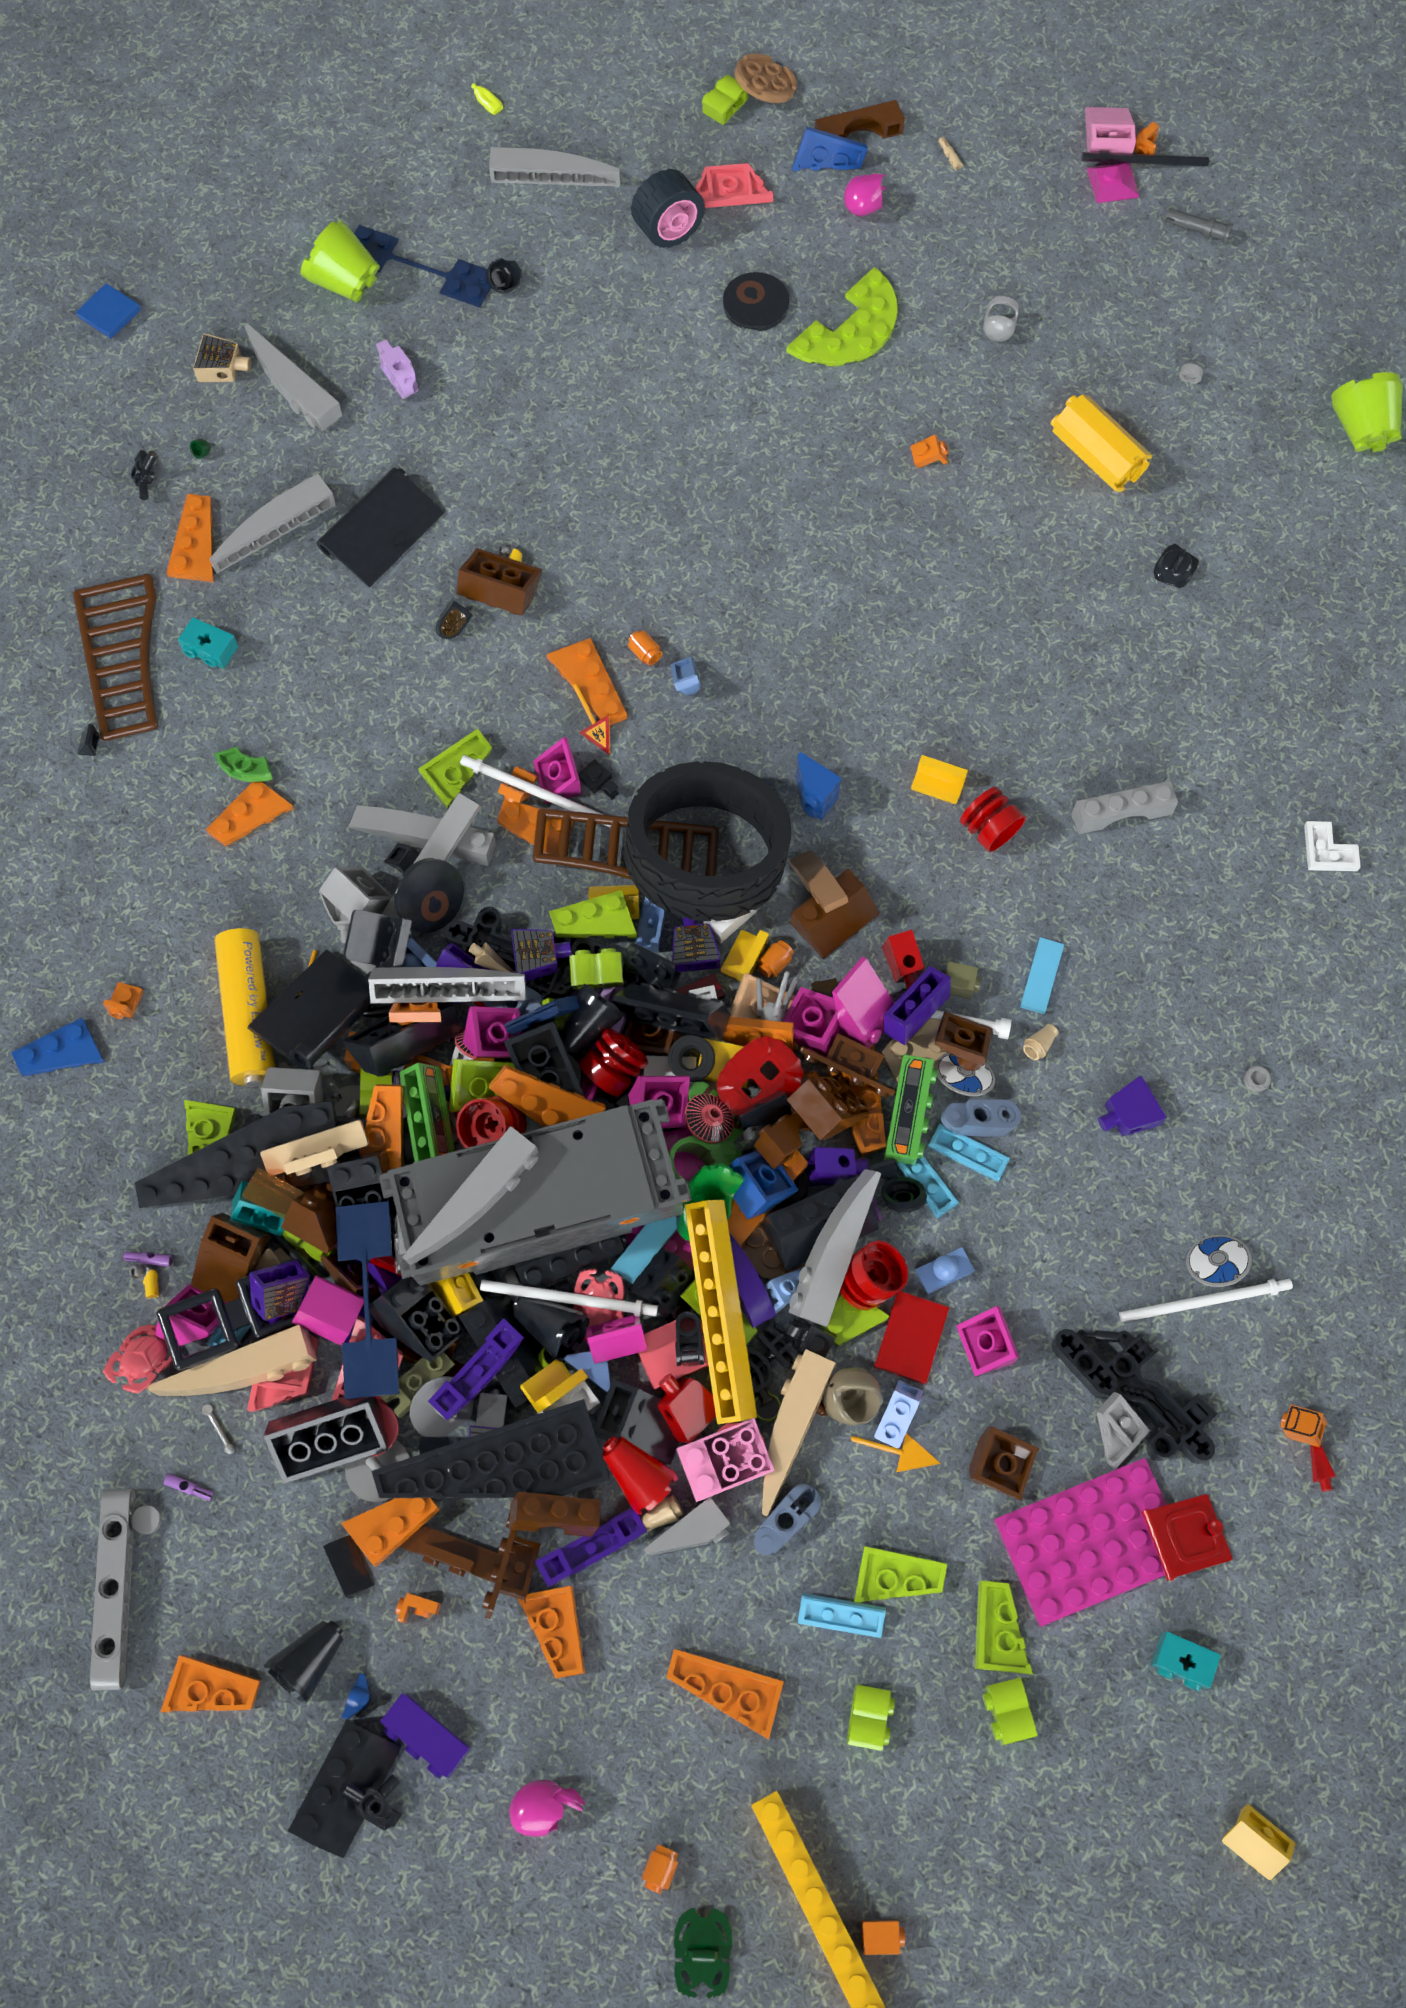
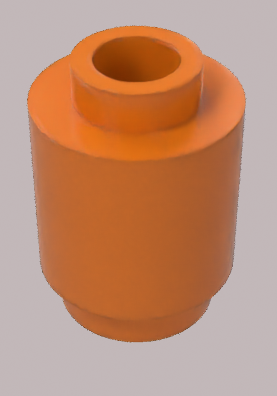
M636 631L629 637L628 648L642 663L652 666L660 660L663 654L660 650L661 647L646 631Z
M781 940L773 943L758 959V970L765 977L769 978L771 976L776 978L792 960L793 949Z
M657 1844L655 1851H651L641 1879L646 1881L644 1887L658 1894L661 1893L662 1889L668 1891L679 1863L676 1861L679 1854Z

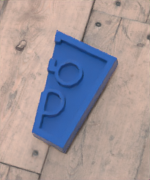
M806 126L792 165V171L810 168L812 170H820V168H833L834 170L860 169L868 147L866 144Z
M83 1018L11 1052L22 1076L104 1062Z

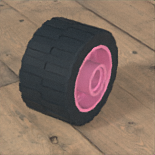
M667 169L652 174L638 187L632 199L631 215L636 224L655 246L670 248L681 244L695 233L704 217L705 203L703 197L679 170Z

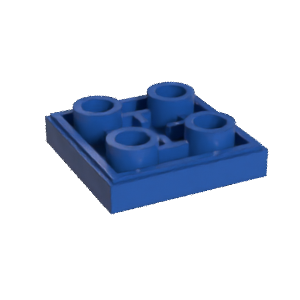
M105 283L76 311V314L87 324L112 339L141 311L139 304Z

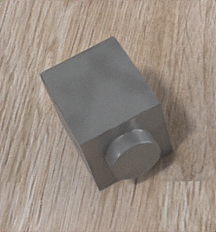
M488 1389L487 1393H480L476 1426L499 1428L506 1425L509 1398L507 1395H503L504 1391Z

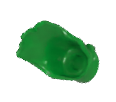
M719 1163L716 1166L704 1165L689 1182L688 1188L692 1200L682 1203L684 1214L678 1215L676 1221L679 1234L685 1240L690 1241L685 1211L686 1204L706 1200H724L728 1220L731 1216L733 1197L740 1188L744 1178L724 1163Z

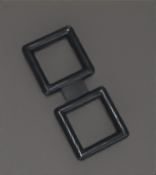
M290 1259L280 1264L295 1261L296 1259ZM250 1275L236 1281V1287L240 1298L224 1304L220 1290L214 1288L163 1307L156 1313L176 1370H183L235 1350L239 1343L234 1331L250 1325L254 1337L260 1340L297 1326L292 1323L295 1315L263 1327L258 1312L252 1306L249 1290ZM212 1301L226 1341L183 1357L169 1317Z

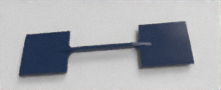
M359 225L354 232V235L377 264L380 265L377 271L379 273L385 263L391 259L446 278L440 294L479 308L491 289L486 281V268L458 259L450 272H442L394 255L392 252L399 241L397 237Z
M386 1201L336 1207L338 1261L360 1260L362 1262L366 1337L362 1341L342 1343L344 1398L354 1399L400 1394L397 1338L375 1339L371 1334L368 1263L376 1257L392 1256L390 1203Z

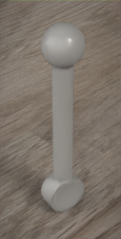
M209 1404L204 1405L202 1413L208 1416L225 1445V1453L233 1454L235 1446L230 1444L213 1414V1407Z

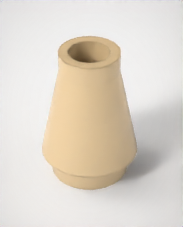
M1047 1024L1044 1028L1027 1038L1023 1045L1024 1053L1033 1060L1044 1058L1054 1039L1059 1034L1056 1027Z
M671 1495L668 1498L666 1496L658 1505L641 1516V1520L649 1532L652 1529L679 1521V1517L684 1515L675 1496Z

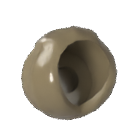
M860 1367L844 1368L836 1372L830 1378L824 1392V1407L827 1414L832 1419L849 1426L869 1423L879 1413V1408L883 1403V1395L878 1381L867 1370Z

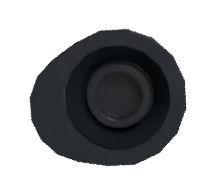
M910 1177L891 1178L881 1187V1196L886 1206L898 1213H911L923 1208L927 1203L926 1190L923 1184L916 1179Z

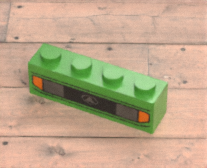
M903 1054L884 1160L893 1158L895 1162L915 1166L917 1158L922 1159L925 1143H920L922 1133H927L929 1118L924 1117L926 1108L931 1109L933 1093H929L930 1083L935 1084L938 1070L933 1068V1059Z
M417 1063L400 1071L414 1161L418 1162L455 1152L440 1067Z

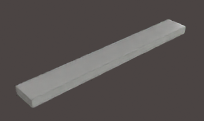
M458 793L415 862L425 858L441 859L447 862L481 809V806ZM394 895L381 915L399 918L395 910ZM351 961V963L363 969L367 973L372 971L373 968L380 967L357 961Z

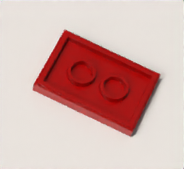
M902 1291L898 1292L874 1368L926 1385L949 1307Z

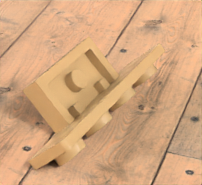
M356 1120L263 1150L260 1154L268 1176H274L286 1172V1174L296 1172V1175L299 1176L312 1171L311 1167L321 1164L322 1168L337 1163L336 1159L343 1153L367 1146L369 1141L362 1121Z

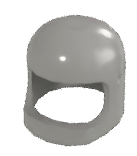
M997 296L987 305L983 330L990 340L1003 342L1014 334L1019 312V304L1014 299ZM995 304H1005L1012 307L1016 315L1011 319L1001 315L991 316L990 310Z

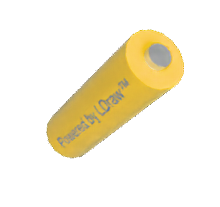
M236 928L223 931L216 935L214 939L229 1076L231 1083L235 1085L257 1087L263 1084L268 1067L275 1068L273 1047L247 1029L248 1025L268 1007L260 937L258 932L252 929Z

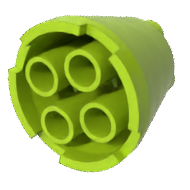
M339 219L337 223L332 221L314 242L315 246L310 252V259L308 257L304 259L300 274L309 282L357 303L364 294L362 290L366 286L370 288L377 279L375 274L380 265L377 264L350 228Z
M1393 372L1374 373L1372 378L1364 379L1357 383L1356 380L1349 381L1332 393L1331 402L1333 410L1353 444L1355 452H1361L1372 448V452L1382 451L1386 449L1387 444L1402 438L1403 384L1399 374Z

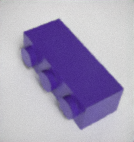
M929 966L884 1014V1033L901 1044L906 1045L950 997L951 977Z
M402 1693L380 1721L386 1726L382 1730L395 1742L398 1738L407 1744L405 1751L416 1760L420 1757L425 1759L429 1763L427 1769L439 1779L442 1776L450 1778L471 1750L468 1745L406 1693Z

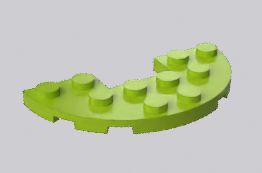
M874 267L845 293V298L859 308L834 332L815 320L786 347V352L802 361L811 364L812 362L826 364L825 366H844L845 363L859 362L875 354L890 338L897 318L896 295L887 278Z

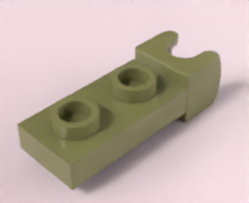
M444 1352L432 1362L421 1358L399 1379L400 1394L380 1396V1398L385 1403H389L394 1398H399L400 1403L395 1408L394 1413L399 1418H402L410 1411L412 1399L421 1386L432 1379L446 1376L456 1365Z

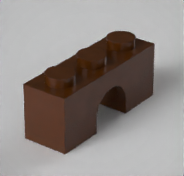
M517 1492L510 1503L509 1529L537 1532L542 1527H560L564 1529V1535L592 1537L599 1528L600 1500Z

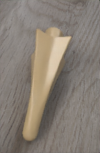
M486 942L482 947L475 943L470 946L469 952L476 956L474 964L495 971L516 973Z

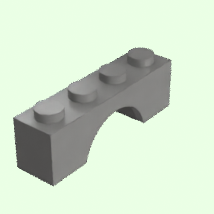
M1171 781L1078 800L1073 808L1072 816L1078 834L1102 830L1109 824L1126 817L1145 816L1149 820L1172 815L1178 800Z

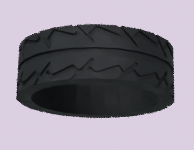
M698 761L680 763L664 769V772L659 771L647 779L638 789V794L634 795L629 807L624 858L631 880L648 900L669 913L672 912L674 915L687 919L722 921L735 919L751 913L750 910H756L772 897L777 890L776 886L780 885L791 841V821L786 805L779 795L774 792L773 788L758 776L746 770L742 771L739 767L703 761V763ZM693 806L714 807L731 812L751 824L762 836L769 853L761 862L743 872L720 877L702 876L686 872L663 859L650 845L645 832L655 820L671 811Z

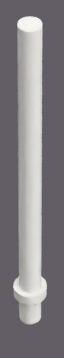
M463 755L460 764L473 769V772L476 774L478 772L567 810L602 814L482 763L483 760L479 758L475 760Z
M1271 1279L1264 1284L1119 1312L1123 1323L1270 1293L1271 1296L1278 1295L1280 1291L1292 1289L1293 1285L1291 1279L1280 1281Z
M482 1280L480 1286L481 1291L634 1313V1316L640 1317L641 1314L656 1317L658 1312V1306L643 1304L641 1300L629 1302Z

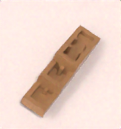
M812 850L789 860L808 893L812 894L817 904L820 903L825 913L849 902L839 883Z

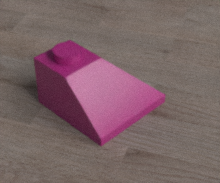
M1130 163L1087 167L1097 203L1139 198Z
M188 1284L164 1307L203 1293V1291ZM212 1301L169 1317L179 1346L208 1337L220 1325ZM158 1321L155 1335L165 1340Z

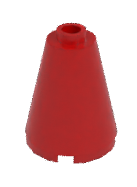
M614 1436L603 1446L604 1452L602 1457L632 1509L639 1515L642 1514L641 1509L646 1508L650 1511L658 1505L672 1490L668 1486L673 1479L676 1483L678 1475L673 1469L623 1436L618 1438Z

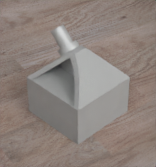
M335 867L319 889L322 902L330 919L337 925V930H340L341 943H346L353 910L359 909L382 914L392 898V895L363 867Z
M286 1062L280 1063L278 1068L268 1067L261 1087L265 1116L282 1107L323 1101L320 1070L296 1069L293 1066L290 1067Z

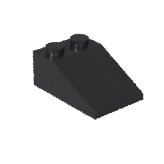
M555 1019L505 1039L504 1043L515 1069L535 1076L538 1080L548 1084L552 1083L560 1086L561 1089L573 1094L575 1092L584 1095Z

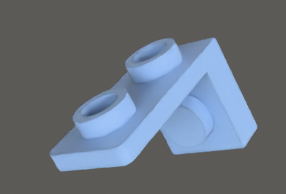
M802 1268L772 1279L764 1286L775 1313H778L790 1302L792 1295L797 1290L799 1274Z
M898 1380L874 1437L895 1448H899L920 1403L923 1391Z

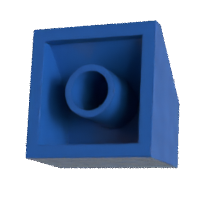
M800 752L797 758L796 782L801 807L809 817H817L822 820L838 800L841 777Z
M759 1151L738 1157L729 1165L734 1172L739 1173L744 1178L733 1198L747 1219L764 1214L798 1191V1188L781 1165L773 1169Z

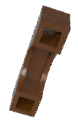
M897 100L816 119L814 129L846 138L855 131L867 130L878 134L884 139L903 134L905 118Z
M795 1110L791 1116L788 1114L782 1116L776 1122V1125L768 1124L758 1133L760 1138L754 1144V1147L770 1166L776 1169L791 1160L802 1146L799 1131H813Z

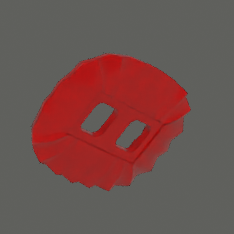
M770 1036L755 1038L727 1062L719 1074L717 1091L720 1100L735 1115L736 1112L780 1090L786 1092L789 1098L801 1086L804 1072L801 1068L800 1059L781 1040ZM766 1061H771L779 1070V1073L772 1080H768L760 1072V1067ZM748 1079H753L761 1089L754 1098H749L741 1089Z

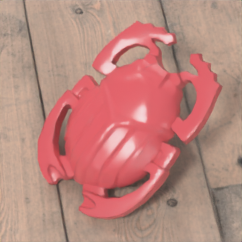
M595 1268L580 1271L575 1285V1294L624 1300L623 1278L618 1273L607 1270L605 1273L611 1278L599 1282L594 1276L590 1275L597 1273ZM586 1279H591L588 1287L582 1290L583 1282ZM610 1281L617 1285L618 1294H615L612 1290ZM575 1304L572 1307L587 1314L586 1317L590 1321L589 1326L624 1317L622 1311ZM587 1334L585 1335V1337H584V1339H583V1341H585V1342L588 1341V1340H587Z
M156 1325L140 1326L124 1339L123 1344L119 1348V1351L123 1352V1354L121 1355L118 1351L114 1352L103 1370L108 1380L116 1383L114 1376H125L128 1378L129 1385H123V1390L139 1394L156 1380L157 1375L153 1373L154 1371L160 1374L172 1364L171 1356L165 1361L167 1357V1344L164 1339L155 1335ZM116 1361H120L119 1370L115 1372L113 1365ZM140 1378H147L142 1383H133L135 1380H139Z

